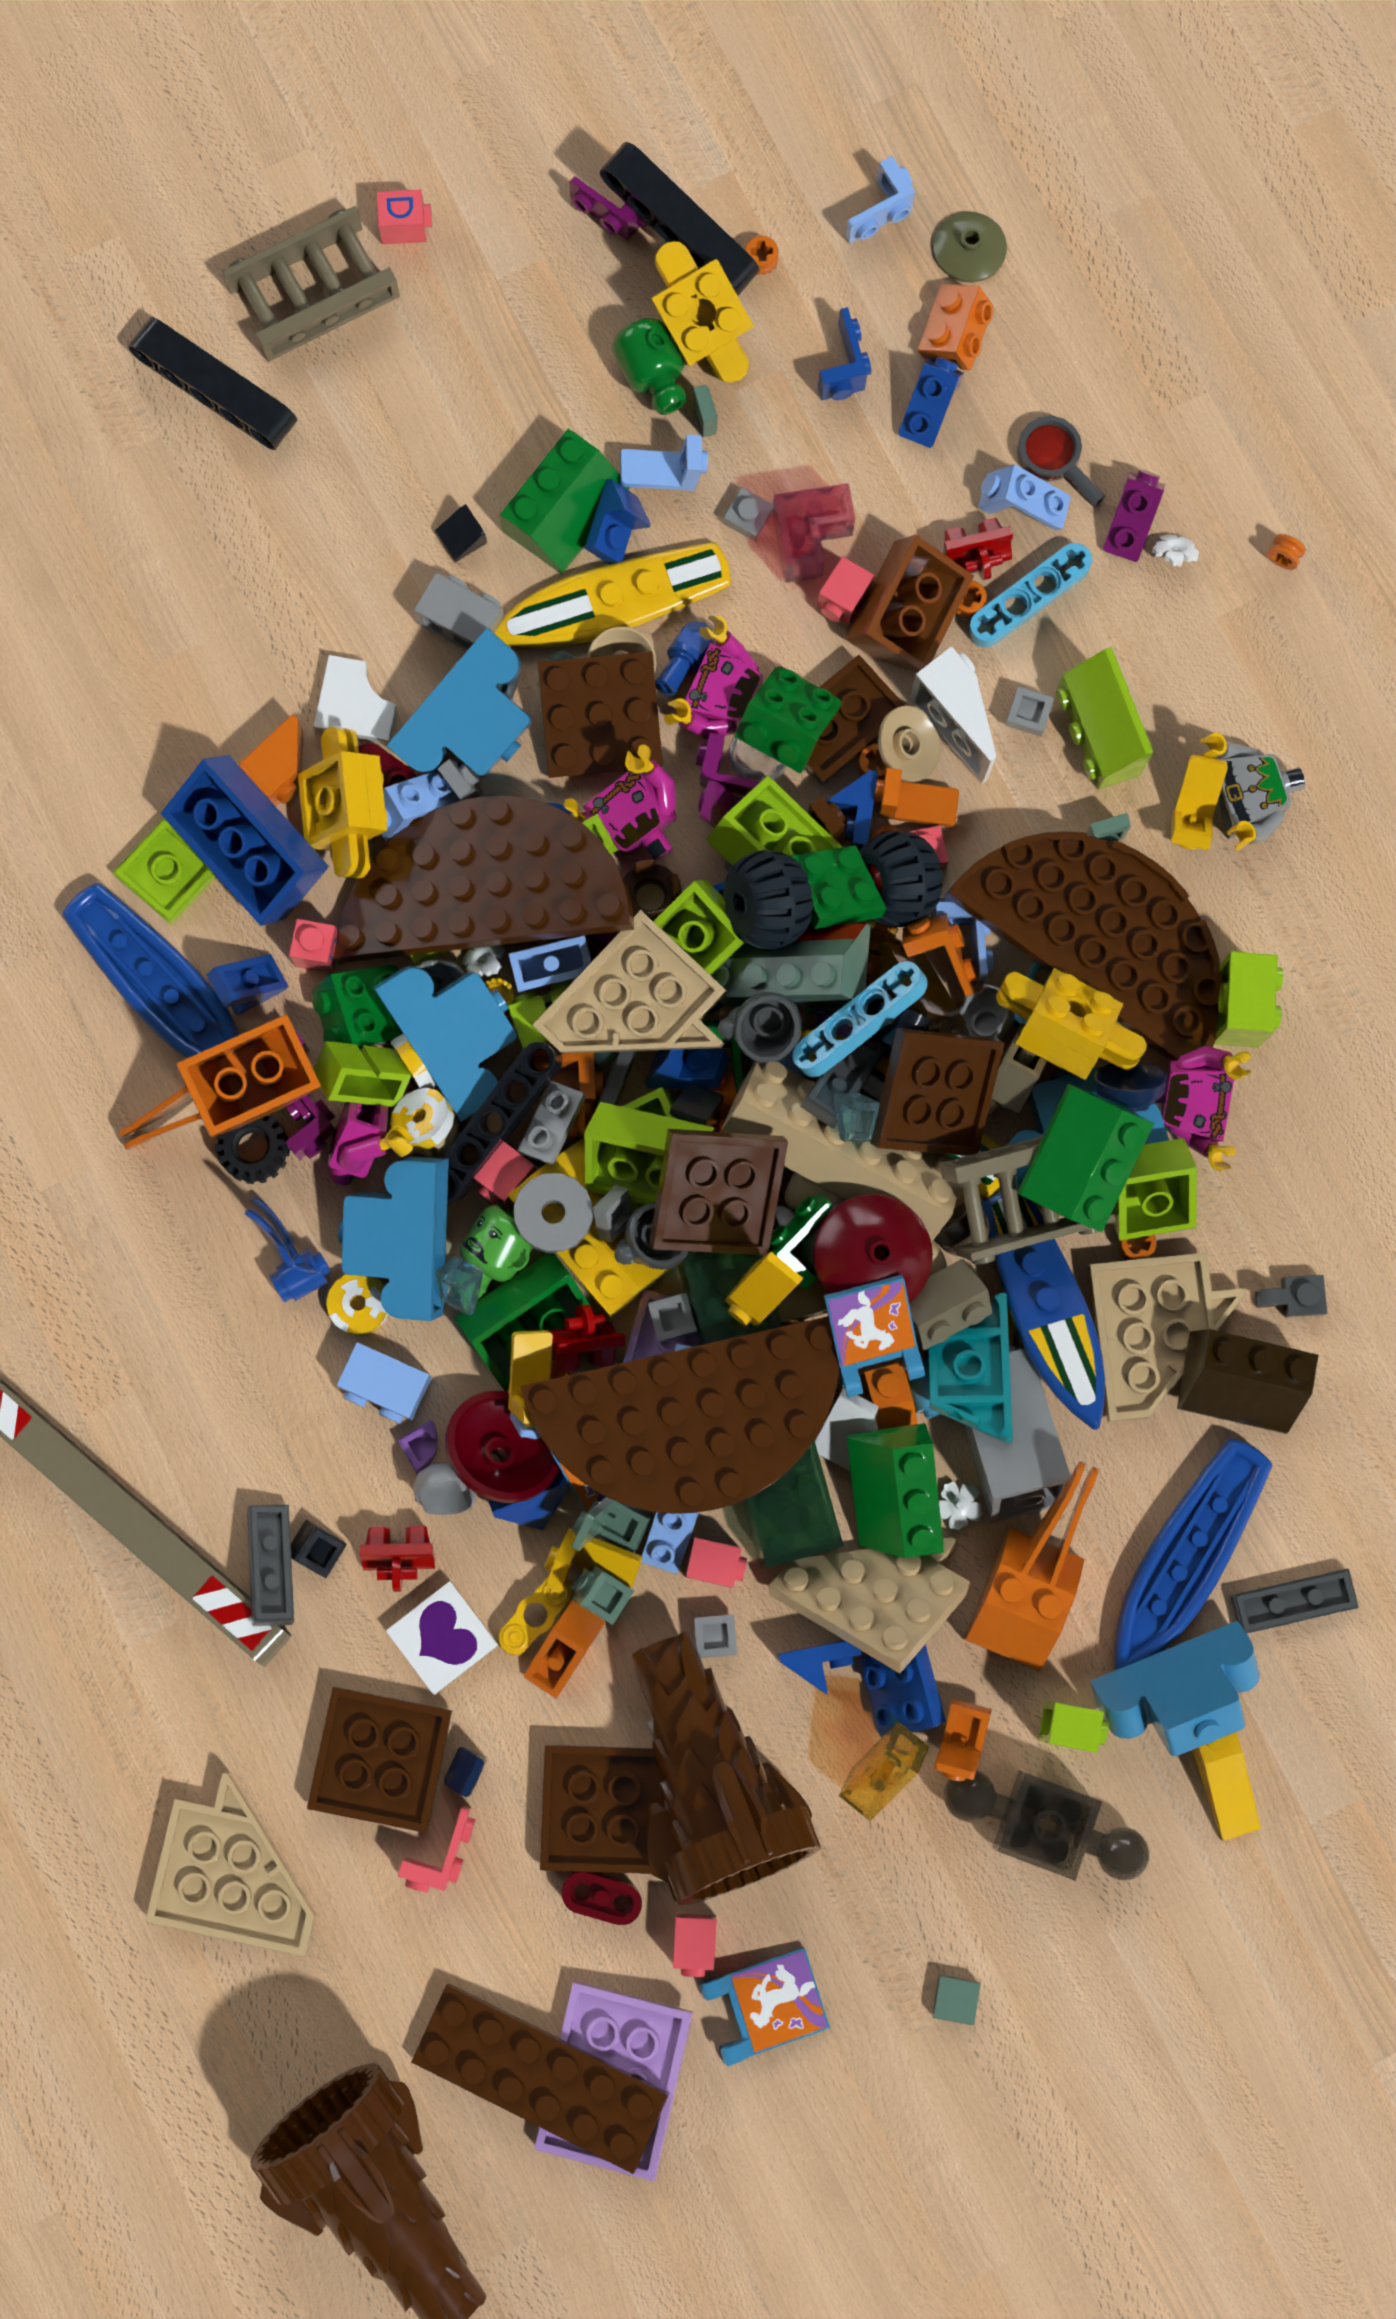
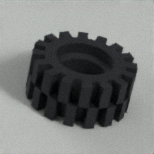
M267 1115L247 1125L216 1136L218 1144H215V1151L218 1153L220 1164L235 1179L240 1182L243 1180L247 1184H254L256 1181L265 1183L267 1178L278 1176L277 1171L280 1168L284 1169L287 1164L285 1159L286 1156H289L290 1149L285 1142L288 1140V1136L277 1120ZM249 1133H259L267 1140L268 1147L265 1155L253 1162L242 1159L238 1153L240 1140Z

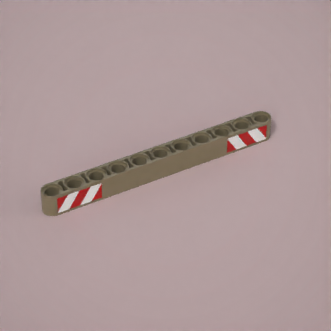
M0 1378V1437L260 1665L266 1667L292 1637L291 1633L282 1625L252 1626L251 1597Z

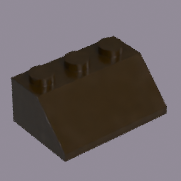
M1212 1329L1190 1331L1177 1409L1288 1434L1313 1393L1319 1355Z

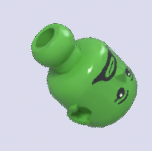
M498 1205L487 1207L480 1214L460 1245V1254L468 1265L465 1270L455 1275L452 1281V1288L469 1301L476 1303L488 1294V1285L492 1279L506 1282L514 1277L518 1271L522 1270L529 1261V1254L533 1248L520 1237L514 1223L513 1212Z

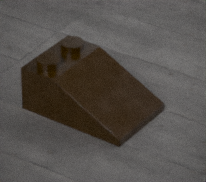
M889 942L880 943L882 975L893 966L905 961L915 963L925 974L928 980L927 989L921 998L908 1008L931 1018L926 1031L970 1036L964 1018L926 954L920 953L908 958L902 946ZM909 977L902 981L906 987L912 983ZM891 989L887 991L892 999L897 997ZM888 1044L890 1057L893 1046Z

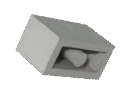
M437 572L414 608L417 624L465 650H468L486 628L495 632L504 618L503 608L500 607L501 604L497 599L486 593L478 595L470 591L467 584L453 575H448L446 578Z

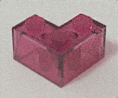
M849 483L774 495L772 514L785 583L822 577L825 560L821 541L853 536L855 513Z

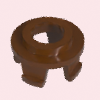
M654 859L636 862L634 868L623 878L630 894L633 917L642 910L654 921L682 893L678 875L664 866L655 864ZM646 884L657 885L663 890L664 902L656 910H645L638 905L636 900L638 890Z

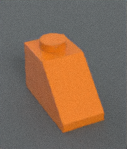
M292 714L238 764L275 806L280 802L282 804L287 803L299 790L298 773L302 772L303 730L298 718Z
M902 1362L866 1371L861 1375L867 1400L879 1406L876 1416L878 1430L918 1424L914 1400Z
M572 1600L552 1628L523 1677L557 1699L606 1622Z

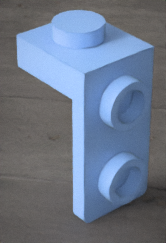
M893 156L879 163L877 182L888 199L847 221L845 237L849 243L859 238L866 240L873 236L881 226L891 221L897 223L906 218L911 212L915 195L912 180L907 169L904 166L899 167Z
M686 435L681 452L622 449L620 453L621 486L695 491L701 474H706L708 468V451L702 450V435Z
M1013 464L987 473L981 485L982 494L978 508L991 514L1014 507L1050 528L1059 530L1064 526L1071 497L1064 491Z
M439 770L385 787L383 793L385 809L387 811V831L381 835L387 843L401 830L409 826L413 819L422 817L443 806L459 802L462 799L457 796Z
M941 898L936 908L931 912V917L947 913L952 926L956 924L958 926L970 925L973 962L978 975L975 984H983L988 976V972H993L992 949H986L985 935L990 934V928L949 898Z
M656 1512L642 1554V1562L677 1574L699 1512L681 1514Z

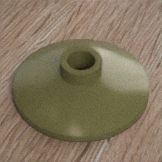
M962 212L949 217L939 226L933 241V253L940 269L949 277L968 283L983 281L993 276L1002 266L1007 251V242L1001 227L990 217L977 212ZM973 238L978 242L976 244H968L965 239Z

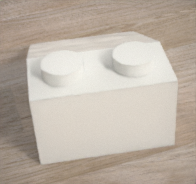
M951 646L916 673L909 699L917 708L923 710L931 718L939 735L980 783L983 784L988 780L997 756L977 675L974 673L975 667L965 654H958Z

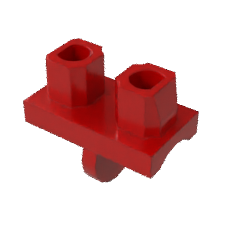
M997 518L983 520L978 525V534L966 536L964 528L959 526L946 529L944 555L968 572L978 570L980 578L987 580L992 575L991 567L1002 565L1004 561L1012 560L1011 541L1013 539V532L1010 526L1002 527Z
M587 1304L576 1307L575 1317L565 1319V1328L548 1330L552 1334L554 1366L561 1372L576 1371L580 1366V1353L589 1352V1362L594 1366L614 1365L616 1348L625 1346L626 1335L617 1333L613 1324L605 1322L604 1314L594 1315L592 1308Z
M384 1526L369 1527L365 1545H360L359 1557L362 1559L363 1571L377 1570V1581L392 1580L393 1592H402L403 1580H417L418 1569H435L436 1557L426 1526L407 1527L405 1544H391L390 1528Z

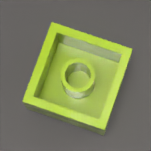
M1231 951L1220 964L1223 983L1219 991V1018L1215 1044L1258 1048L1271 1037L1275 1029H1279L1281 1024L1282 1009L1281 1006L1276 1005V991H1280L1282 988L1283 968L1278 967V955Z
M1184 1138L1144 1144L1112 1211L1115 1216V1222H1112L1119 1241L1196 1228L1197 1166Z

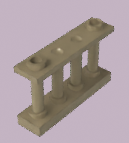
M356 206L347 210H337L327 220L247 259H238L222 271L230 294L243 289L258 316L263 329L257 332L256 335L260 348L268 362L400 297L397 279L391 268L376 271L355 234L363 230ZM341 240L363 277L362 281L348 288L342 286L323 252V249ZM308 256L330 294L328 298L316 304L309 303L289 267ZM274 273L277 274L297 310L294 315L282 321L276 320L256 282Z
M1043 1136L939 1163L942 1179L957 1183L958 1187H962L972 1243L955 1247L957 1256L970 1260L972 1264H985L994 1261L995 1255L1076 1232L1081 1235L1100 1232L1066 1217L1059 1219L1058 1213L1041 1206L1044 1223L1023 1228L1014 1175L1018 1173L1017 1168L1030 1166ZM994 1175L999 1180L1008 1233L987 1238L978 1184L981 1183L982 1177ZM1111 1213L1107 1224L1115 1222L1113 1213Z

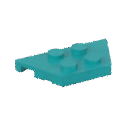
M999 1293L994 1296L993 1301H990L991 1315L985 1317L980 1323L970 1325L950 1336L946 1341L928 1348L930 1409L1002 1442L1012 1443L1013 1427L1007 1293Z

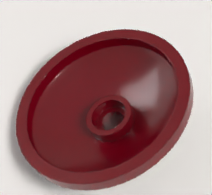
M859 1195L837 1205L822 1221L813 1246L815 1271L820 1284L828 1295L903 1275L910 1303L924 1288L932 1267V1244L923 1221L905 1203L886 1195ZM878 1245L882 1246L886 1251V1256L882 1261L874 1256V1249Z
M495 1390L476 1394L465 1400L456 1409L447 1425L445 1449L453 1471L469 1489L489 1500L502 1503H518L538 1496L550 1486L560 1469L542 1438L531 1439L521 1437L510 1419L511 1411L508 1409V1391ZM491 1454L497 1455L501 1462L494 1460Z

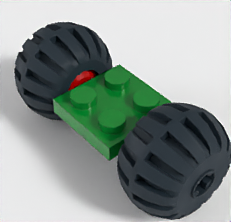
M899 830L887 831L875 836L863 846L860 852L856 846L790 856L778 851H755L741 858L729 870L724 883V907L733 931L740 940L761 949H778L798 939L806 931L810 921L814 929L871 919L886 926L907 927L909 923L915 922L921 917H927L936 908L942 894V870L939 867V858L929 842L912 832Z

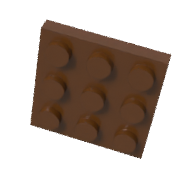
M652 651L537 662L549 778L628 771L625 766L627 752L630 751L635 758L641 759L637 754L639 745H647L651 750L650 761L655 760L663 767Z
M897 1028L870 1144L877 1148L965 1156L978 1153L1005 1043L995 1038Z
M668 1129L649 1241L653 1250L767 1255L769 1253L788 1140L784 1136Z
M333 1687L307 1809L427 1833L453 1710Z
M545 1745L540 1870L651 1874L647 1850L648 1806L653 1803L664 1804L659 1787L663 1780L654 1758L653 1748Z

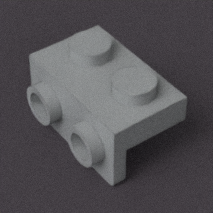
M551 1080L517 1151L536 1166L553 1165L585 1101V1095L578 1090Z

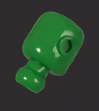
M644 318L622 329L613 341L612 351L630 387L638 393H651L652 406L661 415H668L680 409L686 402V393L675 380L682 374L684 361L664 323L659 319Z

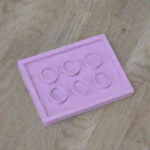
M577 1981L573 1982L560 2039L670 2094L634 2174L540 2127L534 2149L655 2181L694 2011Z

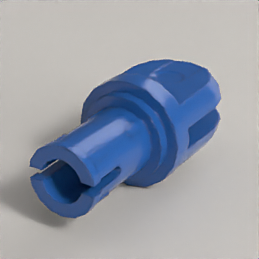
M694 621L686 624L667 650L670 661L655 681L656 689L662 694L674 697L688 673L698 672L710 643L714 644L715 639H704L700 635L701 627H708L712 631L706 623Z

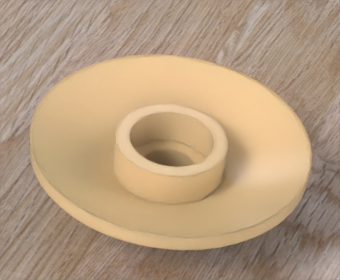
M910 705L897 707L885 716L879 730L878 745L886 768L901 769V781L904 782L924 780L934 771L940 755L939 735L933 721L923 710Z

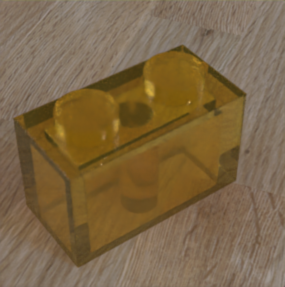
M897 1721L851 1768L838 1796L871 1821L919 1773L929 1746Z

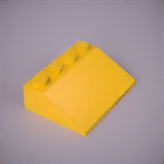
M584 1138L558 1155L553 1165L545 1164L509 1193L508 1197L511 1204L514 1206L519 1191L531 1179L542 1174L561 1173L574 1178L585 1188ZM587 1191L592 1201V1207L605 1196ZM550 1203L543 1208L542 1216L546 1222L554 1224L564 1218L565 1211L561 1205ZM593 1213V1221L587 1236L576 1247L554 1254L606 1316L612 1320L642 1295L644 1289H649L672 1268L661 1270L652 1269L633 1262L627 1265L618 1263L615 1259L614 1251L619 1241L626 1237V1228L612 1243L600 1239Z

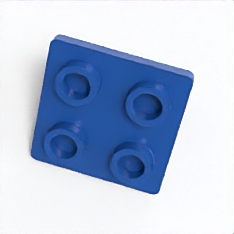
M926 1644L901 1673L896 1672L871 1656L860 1660L874 1719L881 1738L931 1729L939 1726V1723L946 1721Z

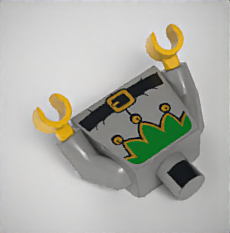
M1217 732L1201 738L1200 743L1207 744L1210 749L1202 754L1203 757L1216 758L1228 763V769L1217 802L1228 839L1239 838L1240 842L1234 846L1237 851L1248 844L1267 840L1284 820V813L1291 805L1288 793L1305 789V778L1301 768L1296 767L1281 772L1274 754L1264 755L1261 750L1228 742L1223 735Z

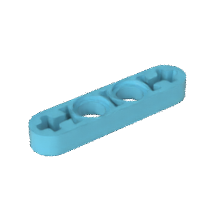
M1071 543L1064 546L972 616L968 628L971 641L983 648L997 644L1084 579L1092 563V555L1089 549L1079 543ZM1068 556L1073 560L1079 557L1082 560L1079 566L1080 569L1074 565L1066 570L1062 577L1059 571L1065 568L1069 559ZM1040 576L1050 577L1055 583V589L1049 593L1040 592L1035 587L1034 581ZM1010 598H1019L1025 603L1026 610L1020 615H1013L1007 611L1005 602ZM998 612L1001 620L995 623L992 635L987 631L982 634L979 633L980 622L982 621L985 625L990 624L996 619Z
M905 961L893 966L799 1041L793 1050L795 1065L809 1077H818L825 1074L921 998L927 989L928 980L925 974L913 962ZM906 977H909L912 981L908 987L902 982ZM890 989L897 996L894 999L887 993ZM876 999L885 1000L884 1007L879 1013L875 1015L867 1014V1008L872 1001ZM842 1025H853L852 1033L848 1038L836 1040V1032ZM828 1040L833 1047L829 1050L823 1043L824 1041ZM815 1052L817 1059L811 1062L808 1056L810 1053Z

